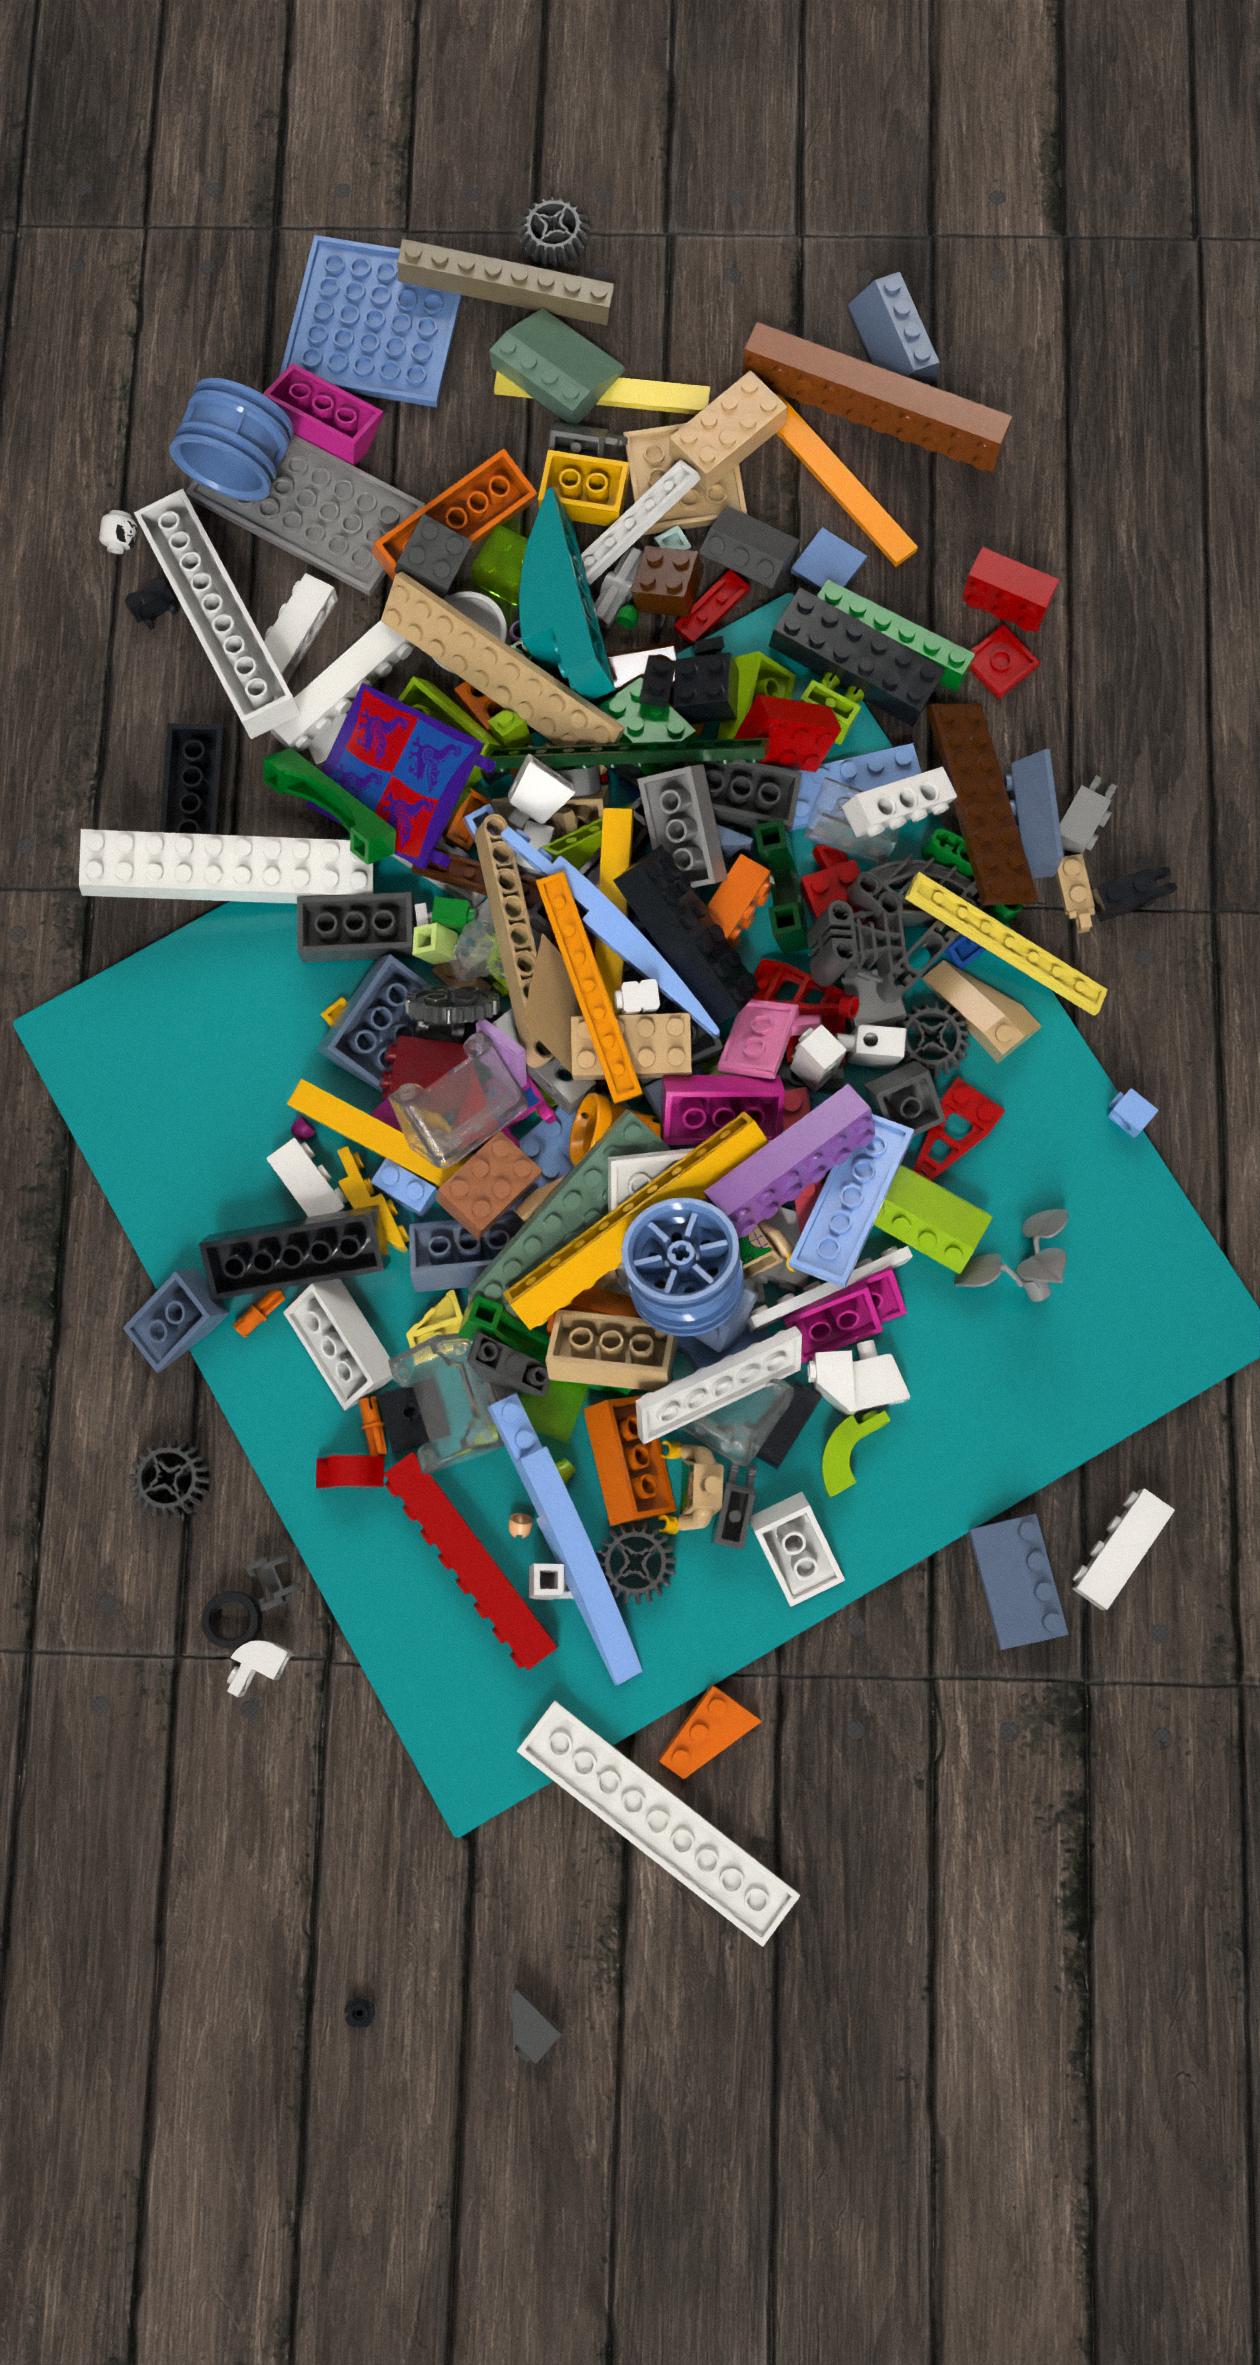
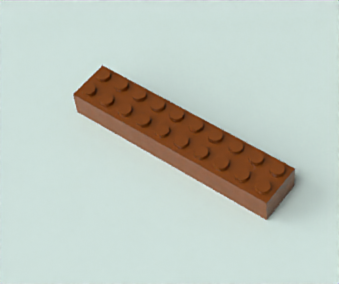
M756 322L744 349L743 376L751 370L775 394L780 393L782 396L785 395L796 399L803 405L815 406L822 409L825 413L839 415L847 418L852 423L866 425L876 432L893 435L903 442H912L922 446L927 451H936L947 455L954 461H963L971 464L976 469L982 471L987 470L993 473L1005 446L1012 416L759 322Z

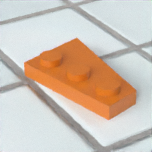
M711 1684L658 1760L682 1779H685L762 1721L715 1685Z

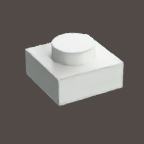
M426 903L415 904L417 925L432 924V912L428 911Z

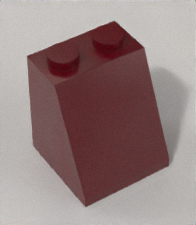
M399 1036L392 1044H388L385 1051L384 1059L388 1061L386 1071L382 1072L379 1081V1087L383 1088L381 1098L448 1115L465 1101L475 1046Z

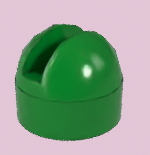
M633 605L621 607L615 618L616 622L625 628H636L639 620L638 609Z

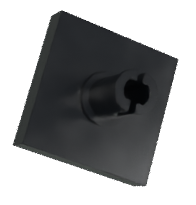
M434 1378L376 1395L393 1453L451 1436Z

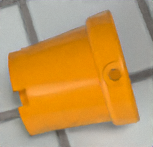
M587 1094L582 1100L572 1124L569 1153L573 1166L575 1167L626 1109L630 1110L660 1138V1123L653 1122L658 1118L614 1104L601 1094Z

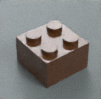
M645 546L631 590L638 612L690 618L703 575L698 551Z

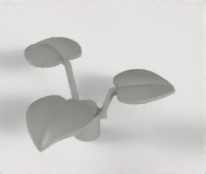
M1067 1209L1042 1211L1029 1217L1024 1222L1021 1230L1025 1237H1033L1035 1256H1031L1018 1265V1275L1007 1264H1001L1002 1258L1000 1255L985 1254L970 1260L965 1265L961 1274H957L954 1281L955 1288L958 1286L981 1287L988 1285L1000 1276L1001 1271H1005L1016 1281L1018 1287L1024 1286L1031 1301L1038 1302L1049 1297L1052 1290L1048 1282L1063 1283L1067 1255L1061 1248H1048L1040 1251L1039 1240L1041 1237H1054L1063 1230L1069 1217Z

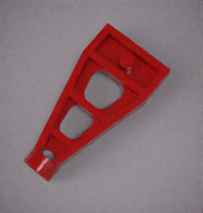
M762 958L753 974L760 988L752 998L753 1000L795 1004L799 1006V1015H838L853 1019L858 1013L860 1004L858 996L846 994L845 991L833 985L827 987L820 986L812 979V975L787 963ZM784 981H790L800 986L794 999L789 1001L775 1000ZM811 989L825 993L819 1004L804 1003Z
M958 1077L943 1096L940 1104L946 1121L949 1115L955 1113L972 1125V1131L963 1139L954 1140L945 1134L944 1126L946 1121L929 1129L912 1170L931 1181L936 1179L986 1138L1006 1111ZM938 1139L952 1149V1152L941 1163L929 1157V1151Z

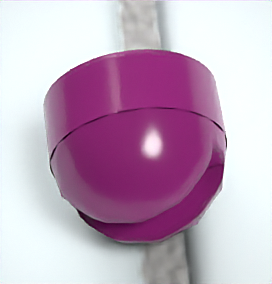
M302 1115L291 1126L292 1134L295 1139L300 1141L311 1138L317 1132L314 1126Z

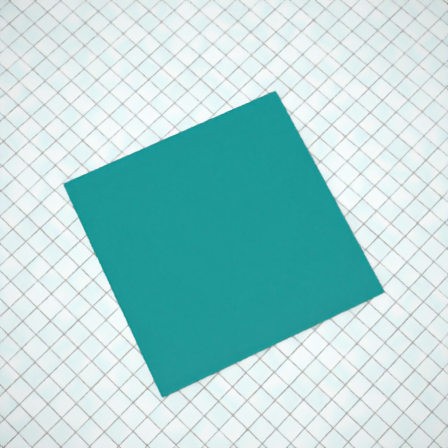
M792 593L782 595L705 638L723 636L725 647L722 650L716 651L717 654L731 652L734 659L737 656L760 651L795 674L791 700L799 701L812 679L820 683L823 678L768 646L775 626L794 598ZM693 645L677 653L678 659L704 655H695ZM671 686L670 698H674V686ZM838 686L834 692L844 697L847 690ZM602 695L590 703L598 707L611 697H604ZM863 700L859 703L861 709L855 723L842 745L834 742L821 765L893 748ZM721 721L705 723L701 737L696 736V740H717ZM537 731L530 735L533 747H541L550 741ZM779 767V768H783V769H788V770H792V771H797V769H790V768ZM607 769L609 782L601 783V786L608 785L610 808H622L632 803L626 790L619 785L618 776ZM507 774L489 786L481 778L471 789L492 801V799L508 797L514 780L511 778V775ZM933 812L928 813L927 817L913 823L910 819L907 820L906 824L897 829L891 830L889 826L883 832L873 837H869L868 834L856 837L847 818L792 830L789 832V835L793 842L799 882H801V877L821 871L812 854L816 845L840 842L850 861L855 859L860 873H863L888 862L905 860L910 854L914 856L911 860L925 861L921 855V848L935 830L946 829L938 815L934 816ZM735 826L733 831L753 839L752 860L765 867L758 852L755 831ZM350 835L341 840H350ZM447 841L445 842L446 845L454 849V845ZM473 841L470 850L466 853L469 859L480 862L477 846ZM651 842L631 861V865L653 850ZM392 856L373 863V894L412 892L415 904L426 903L429 912L433 910L435 896L455 898L423 876L412 873L409 867ZM725 865L727 874L733 865ZM722 882L699 887L700 900L706 906ZM896 889L893 891L895 893H898L901 889ZM908 889L902 894V896H906ZM771 893L763 907L758 905L754 915L756 917L748 930L743 929L739 936L741 941L736 950L741 957V961L748 972L754 974L763 958L787 963L811 975L810 961L814 957H809V953L813 948L783 954L773 936L768 910L769 907H773ZM488 896L484 897L479 906L488 898ZM803 899L807 928L809 930L813 923ZM229 901L17 1018L13 1022L18 1036L156 1290L175 1271L197 1268L208 1282L199 1243L210 1234L308 1217L266 1159L294 1138L291 1126L300 1115L304 1116L317 1132L305 1141H297L300 1144L303 1142L308 1144L315 1154L311 1158L317 1167L321 1164L332 1177L328 1183L334 1190L339 1187L342 1191L338 1181L348 1177L337 1150L348 1146L352 1154L358 1152L364 1165L360 1172L364 1179L369 1177L370 1181L384 1162L382 1156L287 1105L301 1078L368 1115L386 1100L381 1098V1091L342 1069L316 1050L331 1028L320 1014L342 996L349 1002L377 959L303 963L297 952V904ZM986 905L982 911L988 912L989 905ZM479 921L477 933H472L471 939L458 938L457 956L469 967L472 965L469 954L490 933ZM903 926L906 952L929 928ZM940 931V932L938 933V934H940L942 937L944 936V933H943V932ZM917 947L908 958L910 966L917 970L922 969L929 961L930 954L927 949ZM987 949L961 969L1023 1005L1042 1027L998 1064L970 1034L969 1038L965 1040L970 1043V1047L968 1050H963L967 1056L965 1060H959L960 1067L958 1069L950 1067L951 1073L948 1076L940 1070L938 1079H935L932 1072H929L939 1101H941L958 1077L1006 1110L986 1138L940 1174L933 1182L993 1216L968 1262L981 1255L998 1254L1002 1258L1001 1264H1007L1017 1275L1018 1265L1031 1256H1035L1033 1237H1025L1021 1230L1024 1222L1029 1217L1042 1211L1067 1209L1069 1217L1063 1230L1054 1237H1041L1039 1240L1040 1251L1048 1248H1061L1065 1251L1067 1262L1063 1273V1283L1048 1282L1052 1293L1046 1299L1038 1302L1031 1301L1024 1286L1018 1287L1016 1281L1005 1271H1001L1000 1276L988 1285L981 1287L958 1286L955 1288L954 1281L958 1274L957 1272L873 1225L857 1263L870 1257L872 1261L882 1258L881 1253L891 1247L897 1246L899 1250L908 1246L913 1257L906 1264L892 1269L907 1314L882 1323V1332L835 1351L852 1350L853 1362L859 1361L860 1357L856 1344L874 1340L878 1356L892 1354L908 1389L910 1399L906 1402L853 1415L858 1425L862 1423L860 1418L873 1410H876L878 1414L885 1410L891 1420L887 1425L860 1439L854 1445L850 1455V1468L857 1483L828 1499L825 1493L820 1470L822 1453L829 1437L846 1417L823 1397L777 1470L752 1454L796 1381L815 1391L814 1383L808 1382L807 1365L809 1361L801 1364L800 1371L659 1437L663 1454L669 1453V1446L662 1444L663 1441H679L682 1446L683 1444L709 1448L714 1455L715 1462L723 1465V1484L727 1481L732 1460L739 1463L735 1485L745 1487L746 1473L750 1464L757 1466L753 1487L756 1493L751 1516L802 1491L845 1581L790 1607L750 1523L744 1550L710 1543L716 1514L712 1516L709 1525L705 1528L685 1531L679 1529L675 1535L659 1532L655 1537L657 1540H660L665 1535L668 1537L667 1542L662 1545L664 1549L668 1546L674 1547V1551L666 1555L667 1558H676L677 1563L668 1564L667 1569L675 1570L676 1574L675 1576L665 1575L664 1578L669 1580L671 1585L667 1587L660 1583L658 1587L663 1592L662 1596L657 1595L655 1590L650 1592L653 1598L652 1602H648L646 1595L643 1594L640 1595V1605H636L635 1595H630V1601L626 1604L623 1602L625 1596L623 1592L615 1599L643 1671L615 1686L575 1600H540L529 1598V1566L532 1564H557L536 1521L539 1518L538 1513L504 1442H501L484 1455L477 1452L471 1445V1441L490 1416L487 1409L488 1406L483 1404L482 1399H477L476 1381H481V1379L466 1361L472 1344L417 1363L414 1361L406 1333L416 1323H419L424 1318V1315L432 1307L434 1308L446 1296V1293L452 1289L415 1292L410 1274L409 1241L405 1243L408 1251L404 1253L387 1244L391 1262L385 1271L340 1278L399 1371L385 1386L369 1395L368 1399L434 1378L451 1436L393 1453L386 1427L383 1426L382 1429L387 1453L382 1456L384 1457V1473L412 1452L419 1457L559 1647L531 1670H527L525 1666L520 1669L509 1655L513 1652L507 1641L501 1644L491 1630L495 1627L489 1617L483 1619L473 1606L477 1602L471 1592L465 1595L455 1581L459 1576L453 1568L447 1570L437 1557L441 1551L435 1543L429 1546L419 1532L423 1527L417 1519L413 1522L409 1519L402 1509L405 1502L399 1495L394 1498L385 1484L384 1487L316 1488L317 1458H325L331 1455H369L365 1431H361V1427L364 1425L359 1404L357 1403L344 1411L283 1313L311 1283L281 1288L280 1290L285 1294V1300L267 1316V1321L261 1322L246 1338L241 1336L232 1324L251 1308V1303L256 1304L269 1291L221 1299L230 1313L210 1334L189 1350L454 1837L459 1838L553 1782L550 1777L518 1753L517 1749L554 1700L613 1746L705 1691L711 1684L715 1685L967 1534L968 1530L977 1528L1260 1358L1259 1307L1145 1132L1142 1130L1133 1138L1107 1117L1113 1110L1109 1104L1119 1092L1050 988ZM944 952L902 996L905 1010L910 1014L912 1005H916L921 1010V1005L925 1001L928 1003L929 1008H932L934 1002L938 1001V1009H944V1003L922 980L923 976L943 960L954 965ZM418 957L396 958L431 986L444 985L431 972L436 965ZM877 962L868 970L877 969ZM844 973L832 984L841 990L843 989L841 978L846 977ZM486 976L483 978L490 986L493 984ZM784 981L775 1000L789 1001L794 999L800 986L790 981ZM811 989L804 1003L819 1004L825 993ZM499 995L500 1010L506 1013L512 1008L511 1000L507 995L504 997ZM737 1014L716 1025L720 1030V1040L729 1036ZM845 1017V1034H851ZM930 1020L920 1022H924L928 1026H936L939 1024V1022ZM910 1028L907 1038L911 1049L914 1050L919 1041L914 1036L915 1032ZM947 1030L943 1040L947 1044L946 1048L952 1052L953 1038L949 1030ZM938 1034L930 1039L926 1038L923 1047L927 1043L935 1042ZM787 1048L781 1064H787ZM846 1052V1066H843V1087L849 1084L871 1107L864 1084L902 1067L905 1058L889 1071L848 1063V1052ZM925 1054L921 1057L927 1060L942 1059L941 1057L937 1058L933 1054ZM472 1061L480 1085L492 1075ZM795 1073L791 1075L796 1082H803ZM568 1075L559 1076V1078L564 1081L572 1079ZM817 1090L816 1092L833 1095L839 1090ZM630 1099L625 1100L631 1109L656 1116L647 1099L640 1106H637ZM452 1112L448 1115L440 1114L450 1126ZM532 1112L510 1130L517 1140L520 1141L543 1119L537 1116L535 1112ZM953 1113L948 1116L944 1131L945 1134L954 1140H961L972 1131V1125ZM660 1124V1127H661L660 1139L662 1140V1125ZM929 1129L912 1138L901 1164L910 1169L914 1168ZM938 1139L932 1145L929 1157L941 1163L952 1152V1149ZM668 1145L670 1147L669 1151L675 1150L673 1145ZM421 1178L422 1180H424V1181H426L427 1183L431 1184L432 1186L436 1187V1189H437V1191H438V1189H439L438 1186H436V1185H434V1184L428 1182L427 1180ZM375 1190L376 1194H373L371 1196L374 1197L380 1194V1192ZM383 1195L386 1201L390 1199L387 1196ZM349 1201L344 1204L348 1210L353 1209ZM393 1201L398 1215L394 1216L397 1226H404L408 1237L409 1224L456 1220L437 1201L434 1202L424 1219ZM809 1275L806 1286L816 1281H819L822 1285L827 1281ZM768 1281L767 1284H763L765 1303L754 1304L752 1310L763 1305H767L768 1309L778 1305L777 1300L787 1295V1293L778 1289L779 1285ZM469 1287L454 1289L463 1316L468 1307V1293L470 1292L467 1289ZM804 1290L795 1292L794 1296L796 1297L804 1293ZM549 1318L544 1324L534 1327L533 1330L546 1335ZM783 1319L765 1327L772 1337L777 1332L786 1330ZM678 1346L671 1382L681 1380L695 1373ZM551 1380L546 1397L520 1392V1401L542 1448L547 1446L554 1463L556 1464L566 1458L575 1468L576 1472L565 1484V1487L595 1554L597 1550L606 1552L607 1547L601 1544V1540L605 1539L609 1543L614 1540L608 1533L610 1530H613L617 1537L622 1533L619 1525L610 1526L583 1408L617 1398L580 1383ZM632 1389L625 1398L643 1396L646 1393L655 1391ZM377 1399V1405H378V1409H379L380 1419H381V1422H384L383 1416H382V1413H381V1410H380V1406H379V1403H378V1399ZM682 1457L679 1459H665L677 1512L665 1515L677 1518L680 1516ZM384 1475V1483H385L386 1481H388V1479H387L386 1476ZM522 1513L533 1518L532 1530L527 1537L522 1539L521 1535L517 1534L516 1538H514L510 1534L508 1523L509 1517L512 1514ZM659 1516L636 1521L637 1531L642 1530V1525L645 1522L648 1523L646 1533L651 1534L655 1527L664 1529L666 1521L658 1520ZM631 1523L624 1524L626 1532L631 1531ZM630 1538L624 1541L631 1550L640 1552L652 1544L642 1538ZM617 1547L611 1557L613 1576L625 1563V1557ZM626 1550L625 1553L629 1556L631 1564L623 1574L628 1570L634 1571L636 1569V1572L641 1571L646 1576L647 1574L642 1569L641 1562L648 1553L643 1556L638 1555L636 1558V1555H631ZM659 1551L653 1554L647 1561V1569L654 1579L657 1578L661 1570ZM596 1555L599 1562H604V1557ZM632 1574L620 1582L621 1585L632 1589L648 1586L636 1574ZM614 1586L610 1588L612 1595L613 1592L616 1590Z

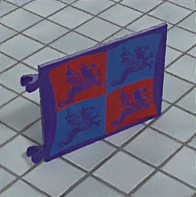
M362 683L321 771L396 829L395 855L426 870L429 861L445 868L448 867L451 857L436 850V846L474 766L476 765L492 773L496 762L480 755L485 743ZM307 801V807L344 826L328 811Z

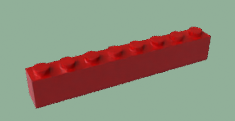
M412 1452L386 1471L384 1475L388 1481L384 1484L394 1498L398 1495L405 1502L402 1509L412 1522L416 1519L423 1527L419 1531L429 1546L435 1543L441 1551L437 1557L447 1570L453 1568L459 1578L455 1581L464 1594L467 1595L471 1592L477 1602L473 1606L483 1619L489 1617L495 1627L491 1630L499 1642L503 1644L507 1641L513 1650L509 1655L520 1669L525 1666L527 1670H531L559 1647L419 1457Z

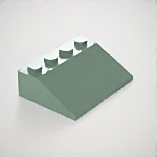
M541 308L508 329L489 350L492 369L508 378L568 424L578 425L626 370L625 366L544 308Z

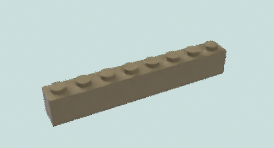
M402 239L397 261L399 282L536 311L544 308L554 315L606 326L608 324L614 283Z

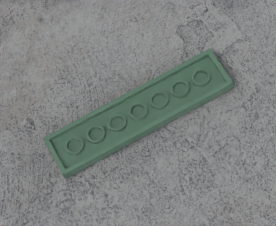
M626 1109L467 1290L473 1296L479 1295L504 1305L503 1309L519 1321L520 1317L510 1306L503 1293L608 1214V1157L669 1151L670 1147L630 1110Z

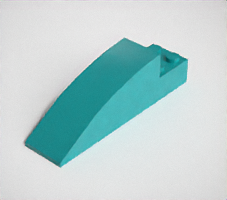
M550 487L546 490L529 536L522 565L519 591L521 638L541 669L547 671L558 666L563 678L568 677L571 689L579 693L587 701L615 691L616 688L573 521L553 487Z

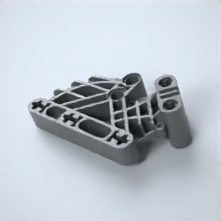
M912 854L905 860L888 862L870 871L861 873L849 886L846 894L849 902L858 912L853 913L852 908L845 901L836 900L826 908L807 932L808 948H813L809 953V957H814L810 961L812 979L823 987L832 985L843 973L849 979L856 976L867 981L873 980L878 982L876 991L881 1000L887 1003L896 1002L960 935L958 931L906 900L905 896H902L910 887L914 875L921 872L978 909L983 910L986 905L981 903L976 882L955 871L958 868L957 865L951 869L934 863V857L929 861L911 860L914 857ZM896 889H901L898 893H895L893 891ZM866 918L869 920L865 925H861V921L866 920ZM903 926L929 928L906 952ZM940 931L944 933L943 937L938 934ZM917 947L927 949L930 954L929 961L920 970L912 968L908 961L910 954ZM875 962H877L878 976L868 970ZM895 979L900 982L898 986L893 983Z

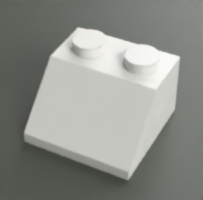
M852 1350L816 1352L812 1361H809L807 1365L808 1382H813L814 1390L846 1418L852 1414L854 1415L856 1412Z

